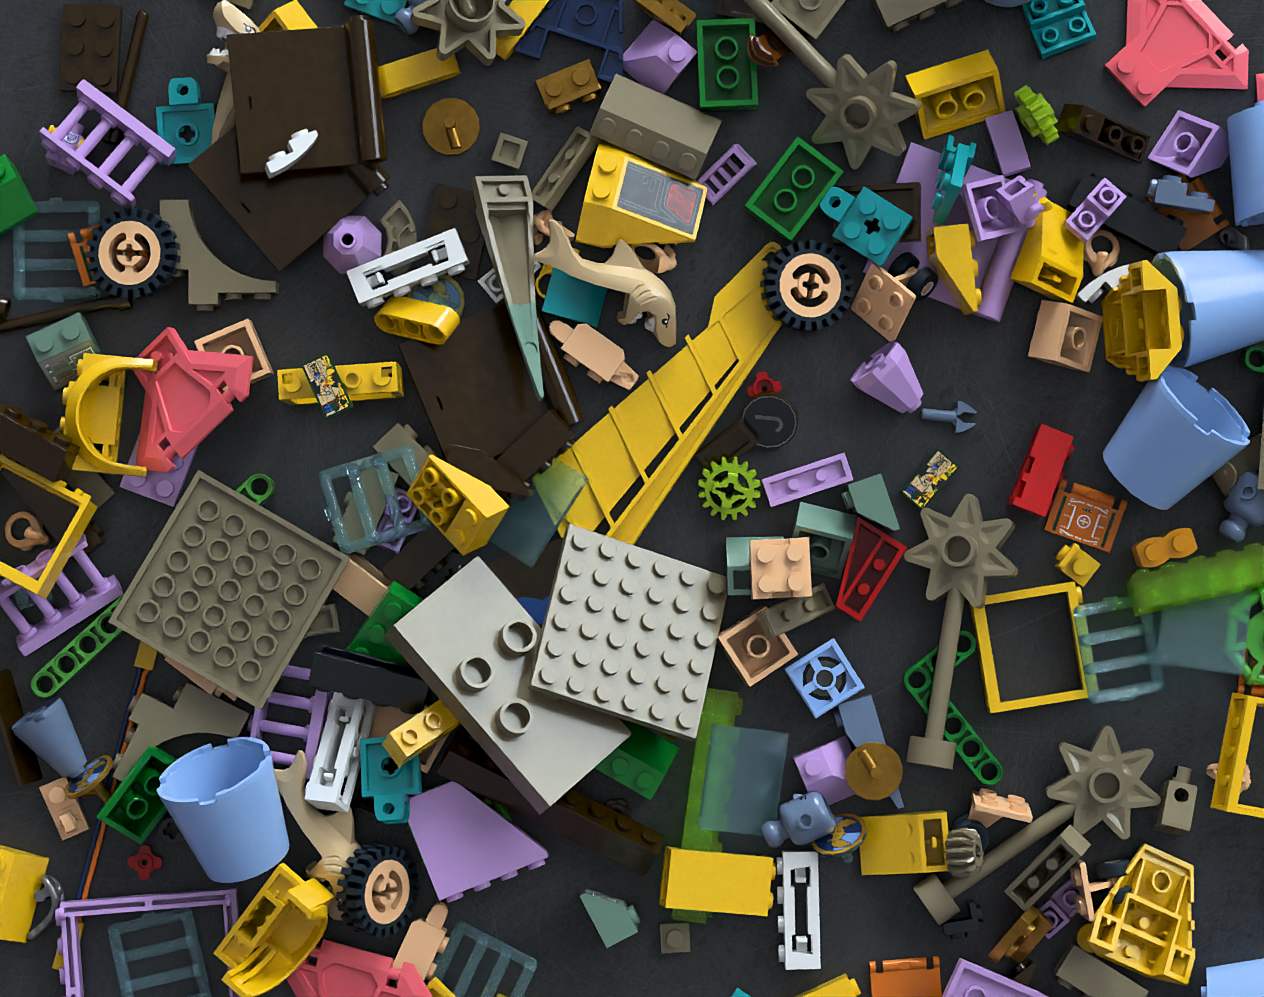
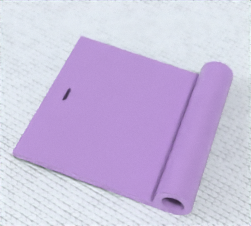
M912 142L908 148L896 183L919 182L921 184V242L898 243L882 267L887 272L893 261L905 252H910L919 259L920 264L916 269L920 270L924 267H929L935 272L928 261L925 232L933 227L968 223L969 230H973L967 217L961 192H959L944 225L933 222L935 210L931 209V204L935 193L939 192V189L935 188V184L940 171L945 173V171L937 169L941 153ZM970 165L966 176L963 178L962 185L999 175ZM1004 177L1005 183L1011 181L1010 179ZM1027 179L1036 190V201L1046 197L1047 191L1043 189V183ZM1017 219L1019 231L977 242L975 237V247L971 248L972 259H976L978 263V277H974L975 288L980 289L982 304L978 306V311L972 314L994 322H1000L1015 282L1010 277L1029 229ZM867 259L863 273L867 274L870 265L874 264V262ZM938 276L937 285L928 297L960 309Z

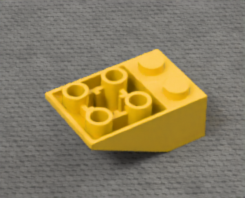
M1051 202L1053 208L1047 212L1041 211L1035 218V225L1028 229L1010 279L1050 299L1073 303L1083 278L1084 243L1063 226L1073 213Z
M969 223L931 228L925 232L929 263L963 314L969 315L977 312L978 306L982 304L980 289L975 288L974 277H978V263L976 259H972L971 248L975 247L974 231L969 230Z
M433 455L427 457L406 493L412 502L463 556L487 544L509 508L508 504L491 486Z
M935 810L861 817L866 824V833L859 842L862 875L948 871V864L945 862L946 854L944 853L946 850L945 841L948 835L946 811Z

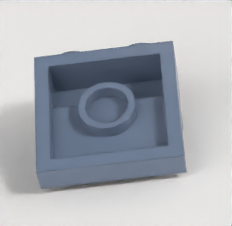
M1164 175L1162 180L1152 179L1149 183L1147 198H1151V204L1155 206L1208 215L1213 212L1215 200L1208 199L1209 194L1192 191L1187 196L1188 184L1181 183V177Z

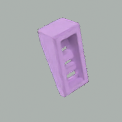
M734 144L697 182L708 188L706 198L712 205H715L757 163L739 144ZM734 155L745 165L743 168L732 159ZM725 163L736 173L734 177L723 167ZM717 171L728 182L726 185L714 175ZM708 179L720 190L717 194L705 183Z

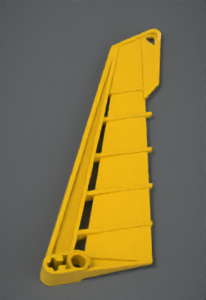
M775 242L766 244L714 297L709 324L703 332L693 340H691L688 334L685 337L687 346L654 374L649 370L646 373L648 379L615 408L610 406L608 408L609 413L579 438L568 451L557 457L553 461V465L542 475L538 474L533 478L534 484L561 538L564 537L566 527L569 524L594 531L601 521L606 518L611 529L605 536L631 545L636 543L781 327L782 322L779 320L775 321L771 317L774 314L766 310V299L762 300L761 293H764V287H760V281L764 280L765 276L762 275L763 269L769 265L768 261H763L768 253L773 252L775 254L779 249H782L779 244ZM738 359L739 362L716 390V383ZM711 391L713 396L684 434H682L680 430L681 425ZM676 433L679 440L648 479L644 470ZM641 475L645 483L614 524L609 512Z

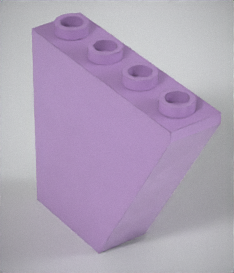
M454 781L422 792L420 795L410 797V817L408 823L439 901L445 898L448 903L464 897L462 891L473 887L474 891L477 892L491 886L490 880L501 877L502 881L517 876V869L528 866L529 870L546 864L544 859L549 857V853L545 847L473 791Z

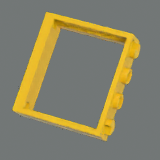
M397 362L335 366L351 401L405 398L403 368ZM382 367H391V369H382ZM302 368L277 370L279 400L288 405L319 404Z
M1 453L0 472L4 468L79 507L38 581L0 561L1 577L46 600L94 515L97 506L90 501L92 496L84 493L82 490L76 488L72 492L65 488L66 482L62 480L52 482Z
M1075 581L986 595L985 605L1066 592L1082 689L1000 702L985 606L978 609L970 604L987 713L1094 697L1093 690H1097L1095 673H1090L1088 661H1092V650L1090 644H1085L1084 633L1088 632L1085 615H1080L1079 604L1083 603V596L1080 586L1076 587Z
M1232 692L1210 808L1264 818V808L1238 804L1256 706L1264 707V698Z

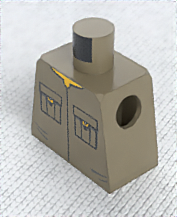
M1174 766L1172 780L1162 783L1159 792L1161 802L1155 808L1151 830L1175 836H1181L1190 831L1197 795V786L1189 784L1192 769ZM1174 793L1179 796L1180 802L1175 799Z

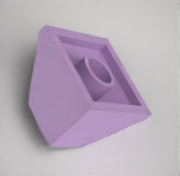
M653 19L623 54V70L639 84L665 95L697 58L698 52L675 32Z
M1178 110L1148 156V159L1192 178L1222 166L1229 155L1228 134L1216 124Z
M1003 175L964 184L960 190L967 217L977 242L1019 231L1016 219L1001 204L996 192L997 189L1006 184Z
M846 735L793 757L806 791L820 792L828 805L855 795V792L848 786L845 777V763L853 751Z

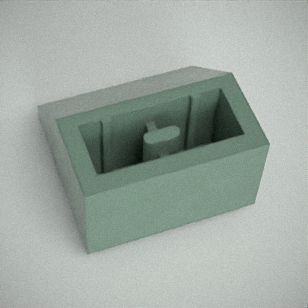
M784 536L726 537L727 595H751L749 540L784 539Z

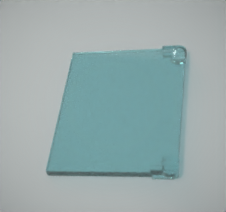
M554 457L550 459L553 462L550 468L542 475L536 472L529 479L532 482L529 488L534 491V496H525L524 501L508 499L511 504L489 539L490 542L530 567H533L589 480L585 474L579 473Z
M1168 561L1166 563V577L1155 662L1163 665L1243 675L1254 574Z
M719 723L712 724L698 829L764 836L761 829L763 824L767 821L777 820L789 733L727 726Z

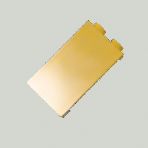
M665 846L659 905L673 909L768 916V909H771L773 905V893L770 892L771 880H774L776 876V864L773 863V858L767 855L755 856L697 851Z

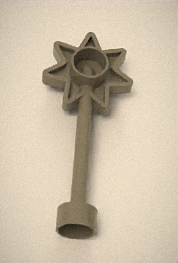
M427 0L416 6L410 16V21L413 24L439 31L436 52L439 60L444 61L466 47L485 66H490L496 56V37L519 36L526 25L520 16L505 5L508 0Z
M743 0L823 83L813 85L806 92L807 98L826 115L812 135L813 143L824 144L842 141L852 169H858L864 163L873 146L894 156H900L906 150V144L897 123L915 114L920 109L921 103L917 99L893 92L897 70L896 62L890 60L868 75L851 55L845 54L837 61L836 71L768 0Z
M966 494L951 518L929 508L922 509L920 514L929 539L904 553L906 561L931 570L926 598L932 602H938L946 597L925 737L910 736L906 762L953 770L957 743L943 741L965 598L972 606L981 609L985 606L988 578H1010L1018 575V568L999 551L1014 531L1015 523L1008 518L983 521L978 498L972 494Z
M1107 725L1101 727L1089 751L1066 742L1060 743L1058 751L1068 770V774L1047 786L1045 794L1051 799L1062 801L1061 803L985 854L980 874L970 876V878L952 877L942 884L936 874L932 873L912 888L940 926L960 912V909L953 900L955 897L1071 817V825L1081 835L1102 820L1119 838L1128 839L1130 836L1131 808L1157 806L1161 802L1160 796L1140 780L1154 757L1153 751L1148 748H1142L1121 753L1115 732L1112 727Z

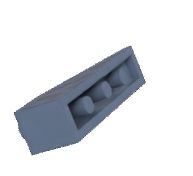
M870 694L847 700L837 705L838 710L833 711L837 728L843 727L845 734L855 748L868 742L885 744L874 702ZM897 788L889 797L894 805L900 809L904 805L899 788Z

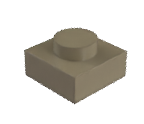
M500 132L491 160L519 170L528 141Z
M689 922L660 923L662 954L691 952Z

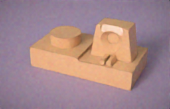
M68 776L39 787L62 841L90 829L78 798L69 799L64 793L70 781Z

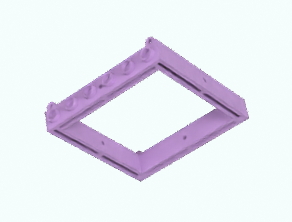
M238 887L62 901L60 907L55 910L56 925L61 926L62 937L57 940L58 954L63 955L64 967H60L61 985H66V996L62 997H84L78 916L223 904L226 937L240 918ZM229 987L230 997H240Z

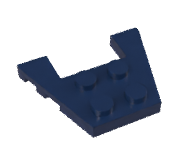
M550 0L545 10L534 21L527 34L519 41L514 50L516 53L540 60L549 32L606 50L597 79L611 84L615 74L623 76V0Z

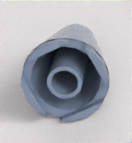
M55 696L38 705L39 708L31 713L29 711L12 726V730L21 741L63 778L69 776L73 779L85 771L84 765L87 759L64 701L59 696Z

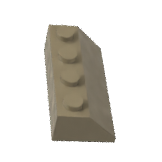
M615 74L589 134L696 180L722 119Z

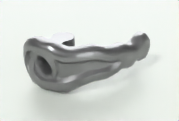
M43 875L41 877V882L45 887L42 890L36 891L34 897L38 902L51 899L52 906L45 919L27 934V938L31 941L38 938L56 920L55 910L60 907V903L65 898L61 883L50 875Z

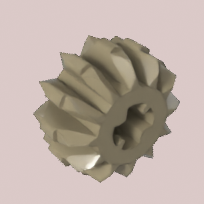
M961 828L949 832L945 841L946 850L944 851L948 871L953 877L970 878V876L980 874L984 864V852L982 851L981 838L978 837L977 831L975 829Z

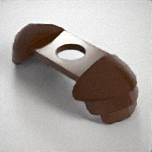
M790 22V24L807 41H809L810 36H808L806 33H804L802 30H800L798 27H796L793 23ZM771 29L760 37H755L751 33L747 42V53L750 61L764 67L779 65L777 60L791 51ZM767 39L774 41L778 45L779 51L773 50L768 45Z

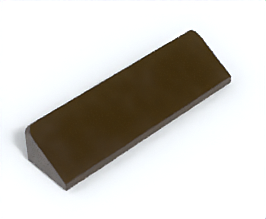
M10 669L0 671V733L16 786L19 787L39 781L43 776L36 753L21 741L12 730V726L24 716L12 673Z

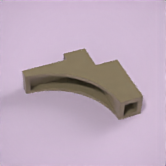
M160 200V217H162L163 221L170 224V230L174 231L177 235L175 242L180 244V250H177V255L181 256L180 263L176 262L175 265L178 271L176 275L172 274L171 277H185V272H189L188 304L196 307L197 312H213L214 307H221V295H225V300H243V295H254V300H271V295H279V283L276 281L261 280L240 274L216 258L198 231L193 214V203L190 200Z
M187 682L185 687L178 686L172 698V701L176 702L174 707L145 692L141 693L140 697L135 695L127 711L131 712L129 720L139 725L137 729L131 727L124 742L129 745L124 755L121 753L117 754L111 768L115 770L112 777L123 781L148 746L155 747L174 737L193 733H213L231 738L239 737L250 712L220 697L218 698L214 694L210 695L204 689L190 682Z

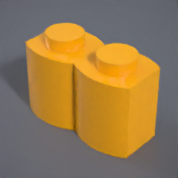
M1190 528L1172 529L1163 533L1160 537L1139 540L1131 547L1137 567L1142 568L1159 566L1168 559L1189 556L1198 549L1192 529Z

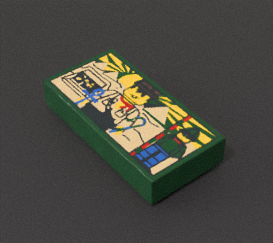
M325 353L301 365L326 420L354 407L329 353Z
M936 449L900 493L921 511L960 467L940 449Z

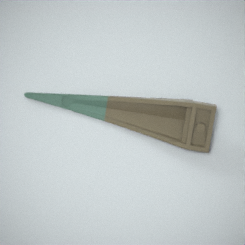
M527 175L475 176L471 181L477 206L475 213L536 397L540 401L544 396L535 299L533 197Z

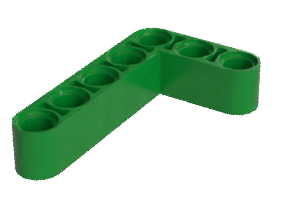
M959 632V636L967 637L969 646L964 652H956L954 667L970 656L975 650L976 640L969 632ZM939 644L907 668L902 676L904 687L927 716L929 709L926 702L932 693L935 673L931 660L938 653ZM915 671H919L924 678L923 684L918 688L911 687L908 681L910 674ZM949 700L946 720L955 717L958 719L960 726L957 732L951 734L944 728L943 737L948 742L957 743L955 752L976 779L987 785L997 783L1003 774L1000 763ZM969 740L975 741L978 748L977 752L972 756H966L963 752V745ZM987 763H992L996 771L995 775L990 779H984L981 775V768Z

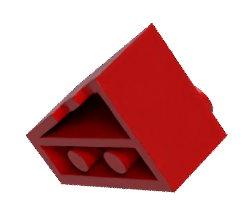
M1043 424L1037 425L1006 506L1036 518H1043L1046 514L1048 515L1054 501L1052 496L1055 488L1060 486L1065 473L1062 471L1065 460H1070L1075 448V444H1072L1074 436Z
M857 517L835 607L861 622L907 547L860 517Z

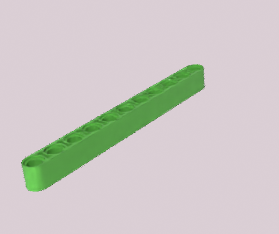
M254 474L236 492L262 506L274 494L275 483L267 475ZM259 479H264L268 484V490L263 495H257L254 492V483ZM124 594L32 678L31 688L34 694L44 698L59 693L125 632L117 627L115 632L109 633L104 628L105 620L112 616ZM88 636L96 641V648L91 653L86 652L83 648V641ZM66 656L71 657L75 663L74 669L70 673L64 671L61 665L63 658ZM44 676L50 677L53 681V688L49 692L43 691L40 687V681Z

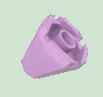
M346 216L340 219L323 235V257L340 274H347L346 271L382 257V234L365 216ZM348 238L354 239L350 245L346 244Z
M888 342L870 355L873 359L868 364L864 361L857 368L850 381L861 391L902 414L906 411L912 413L921 405L922 401L920 399L924 393L906 351L898 342Z

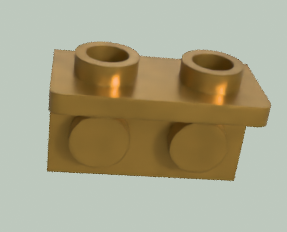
M634 0L636 7L680 37L683 36L696 18V13L678 0Z
M589 59L536 80L548 113L555 112L556 116L572 110L571 105L582 101L583 105L591 103L599 98L598 94L602 93L601 85L597 80Z
M1032 905L988 954V957L995 963L1003 956L1007 959L1011 957L1017 963H1021L1053 927V922Z

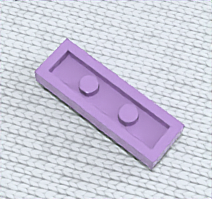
M844 452L762 479L769 505L773 507L852 481L853 477Z

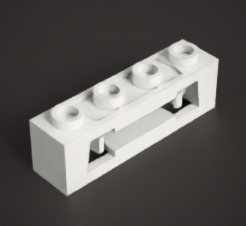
M453 228L346 272L358 303L362 307L367 305L368 309L383 304V298L393 294L395 298L410 293V288L421 284L422 287L432 285L438 281L437 277L448 273L449 276L459 274L465 271L464 266L470 263L458 232ZM445 245V247H443V248H441V249L433 250V249H436V248H438V247H441V246ZM428 251H431L436 263H440L448 258V261L438 265L428 264L388 280V285H385L383 275L378 272L381 270L389 272L429 256ZM375 273V275H373V276H371V277H368V278L366 277V276H368V275H371V274ZM379 285H385L383 287L373 290L374 287H377Z
M334 692L333 698L329 702L327 720L321 732V741L317 755L313 759L311 777L305 788L306 795L304 799L317 809L348 812L361 767L360 739L369 737L377 708L369 700L361 698L357 700L348 699L342 693ZM364 716L361 732H358L361 717ZM344 778H347V783L345 785L344 793L342 796L340 793L343 786Z
M782 850V857H776L777 875H782V886H777V903L783 904V916H778V933L784 934V945H778L779 962H784L785 970L821 969L818 851ZM805 867H809L810 884H806V925L808 934H811V951H807L806 936H796V950L792 949V935H795L794 886L791 885L790 870L795 869L794 879L796 883H806Z

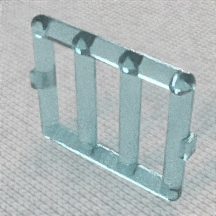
M50 198V201H34L40 213L88 212V227L99 224L100 205L97 201H63V198ZM25 221L13 228L14 297L16 299H51V302H64V299H96L100 296L99 282L90 284L89 287L25 288V271L78 270L75 259H25V242L69 241L67 233L71 232L74 233L76 241H83L80 230H25Z
M400 446L323 470L318 474L327 505L324 511L327 520L332 522L341 553H353L431 529L434 526L420 509V520L407 524L404 523L388 469V462L404 458L412 484L419 473L412 446ZM375 466L394 527L378 533L359 471ZM346 475L349 477L366 535L349 541L331 481Z
M1140 594L1123 598L1112 596L1103 598L1102 602L1080 605L1074 608L1073 614L1090 703L1097 704L1118 699L1129 701L1134 700L1135 696L1158 692L1164 689L1163 672L1148 595ZM1139 607L1142 624L1089 634L1086 616ZM1144 635L1147 652L1094 662L1091 645ZM1149 664L1152 681L1099 691L1096 674Z
M184 907L155 914L154 911L142 914L141 918L108 926L107 933L122 997H134L133 991L191 977L196 978L199 994L187 997H212L191 908ZM179 920L183 922L186 937L128 951L123 950L120 934ZM189 948L192 961L191 966L130 980L127 967L128 962Z
M464 921L457 922L443 954L438 952L434 960L437 967L431 980L437 977L442 982L461 939L465 935L477 942L453 994L456 997H464L488 947L500 953V956L480 997L494 996L510 960L524 966L510 997H525L524 993L538 966L537 960Z

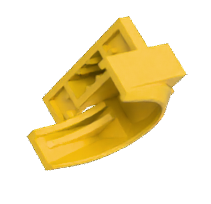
M83 353V360L79 359L77 365V376L79 378L76 382L69 381L68 387H64L62 397L63 405H66L65 416H62L60 420V433L70 437L72 443L80 447L72 465V470L110 475L147 476V467L119 464L117 460L126 370L157 372L158 361L154 359ZM104 379L105 381H109V386H102L99 384ZM94 444L103 445L102 450H97Z
M284 863L279 864L213 954L232 969L226 972L221 980L240 997H257L278 986L305 961L322 938L328 923V906L336 896L314 877L305 882Z

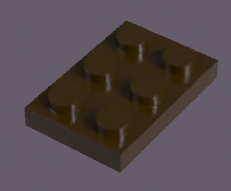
M63 3L59 74L60 91L77 92V85L85 79L102 93L118 94L123 11L121 6Z
M919 182L834 186L843 189L855 198H857L862 188L866 187L903 210L914 219L898 243L921 242V184ZM836 200L833 208L838 207L841 201ZM874 219V221L866 223L868 228L867 234H871L873 231L877 233L880 231L881 228L878 226L879 220ZM833 220V233L835 232V230L837 229V227H838V225H839V223H837V222L834 221V220ZM833 237V244L836 246L846 245Z
M437 183L425 240L455 228L470 264L464 266L465 271L453 276L476 281L485 240L475 213L477 206L474 193L470 190ZM443 245V246H441V247H438V248H436V249H433V250L441 249V248L445 247V245ZM428 251L429 256L421 258L419 268L428 264L438 265L448 261V258L440 263H436L431 251Z

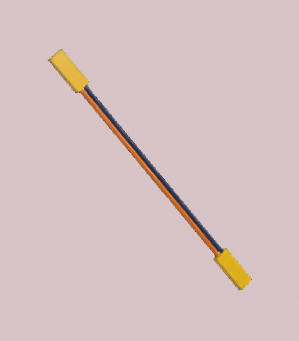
M140 641L134 663L137 672L127 709L135 695L140 697L141 693H143L150 670L153 671L158 655L156 649ZM127 709L113 761L118 753L124 755L129 745L124 742L131 727H134L135 722L129 720L131 712L127 711ZM114 769L109 771L105 786L112 795L119 783L118 779L112 777L115 772ZM101 801L99 812L105 806L103 801ZM98 818L95 823L75 900L87 899L107 827V824ZM78 916L81 939L85 923L82 922V916ZM57 948L52 968L60 970V967H64L63 955L58 954Z

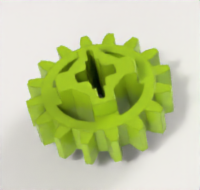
M1027 85L1015 91V100L1019 104L1015 110L1018 113L1019 120L1033 138L1035 136L1040 137L1046 146L1057 140L1060 136L1054 124L1058 120L1054 115L1055 112L1042 94L1038 93L1036 95Z
M722 457V464L717 465L714 461L711 462V471L703 469L702 472L706 479L698 480V485L704 488L698 491V496L706 497L702 502V506L704 508L712 507L710 515L714 516L717 512H721L722 520H725L727 514H731L733 520H737L738 512L747 516L746 507H756L753 498H760L761 494L760 491L754 488L761 486L760 480L752 479L757 474L755 469L747 471V461L738 465L737 457H734L731 463H727L726 458ZM727 471V473L722 477L715 478V476L719 473ZM738 473L746 478L749 486L740 482ZM728 483L734 485V489L731 490L730 494L725 493V487L728 486ZM710 491L718 494L721 499L720 504L713 499ZM738 499H744L741 503L732 506V503Z

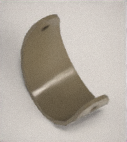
M1262 433L1249 439L1250 443L1242 451L1211 475L1225 497L1229 495L1232 486L1235 485L1243 473L1248 471L1257 472L1259 470Z

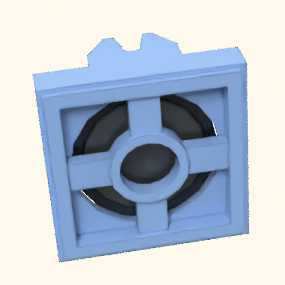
M834 638L784 669L815 719L865 688Z

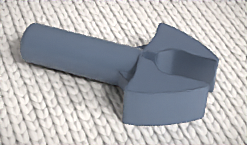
M957 401V408L953 411L923 408L921 410V419L951 422L955 426L954 433H960L970 429L976 423H963L957 416L964 412L969 414H976L977 412L966 403Z

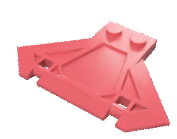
M1127 0L1126 46L1104 68L1144 108L1164 88L1247 90L1249 50L1243 44L1235 49L1228 42L1234 34L1201 0ZM1218 49L1227 57L1224 61L1215 54Z
M167 327L136 357L158 361L157 372L133 371L145 389L136 466L147 467L148 471L170 473L176 467L173 458L177 454L184 459L234 411L231 404L232 400L237 398L240 402H243L249 396L254 356L188 350L175 328ZM228 386L229 388L224 392L223 388Z
M323 939L321 947L316 946L305 961L286 978L296 997H433L414 964L403 962L401 970L393 968L394 958ZM310 956L318 958L316 964L309 962ZM390 979L398 981L397 987L389 985Z

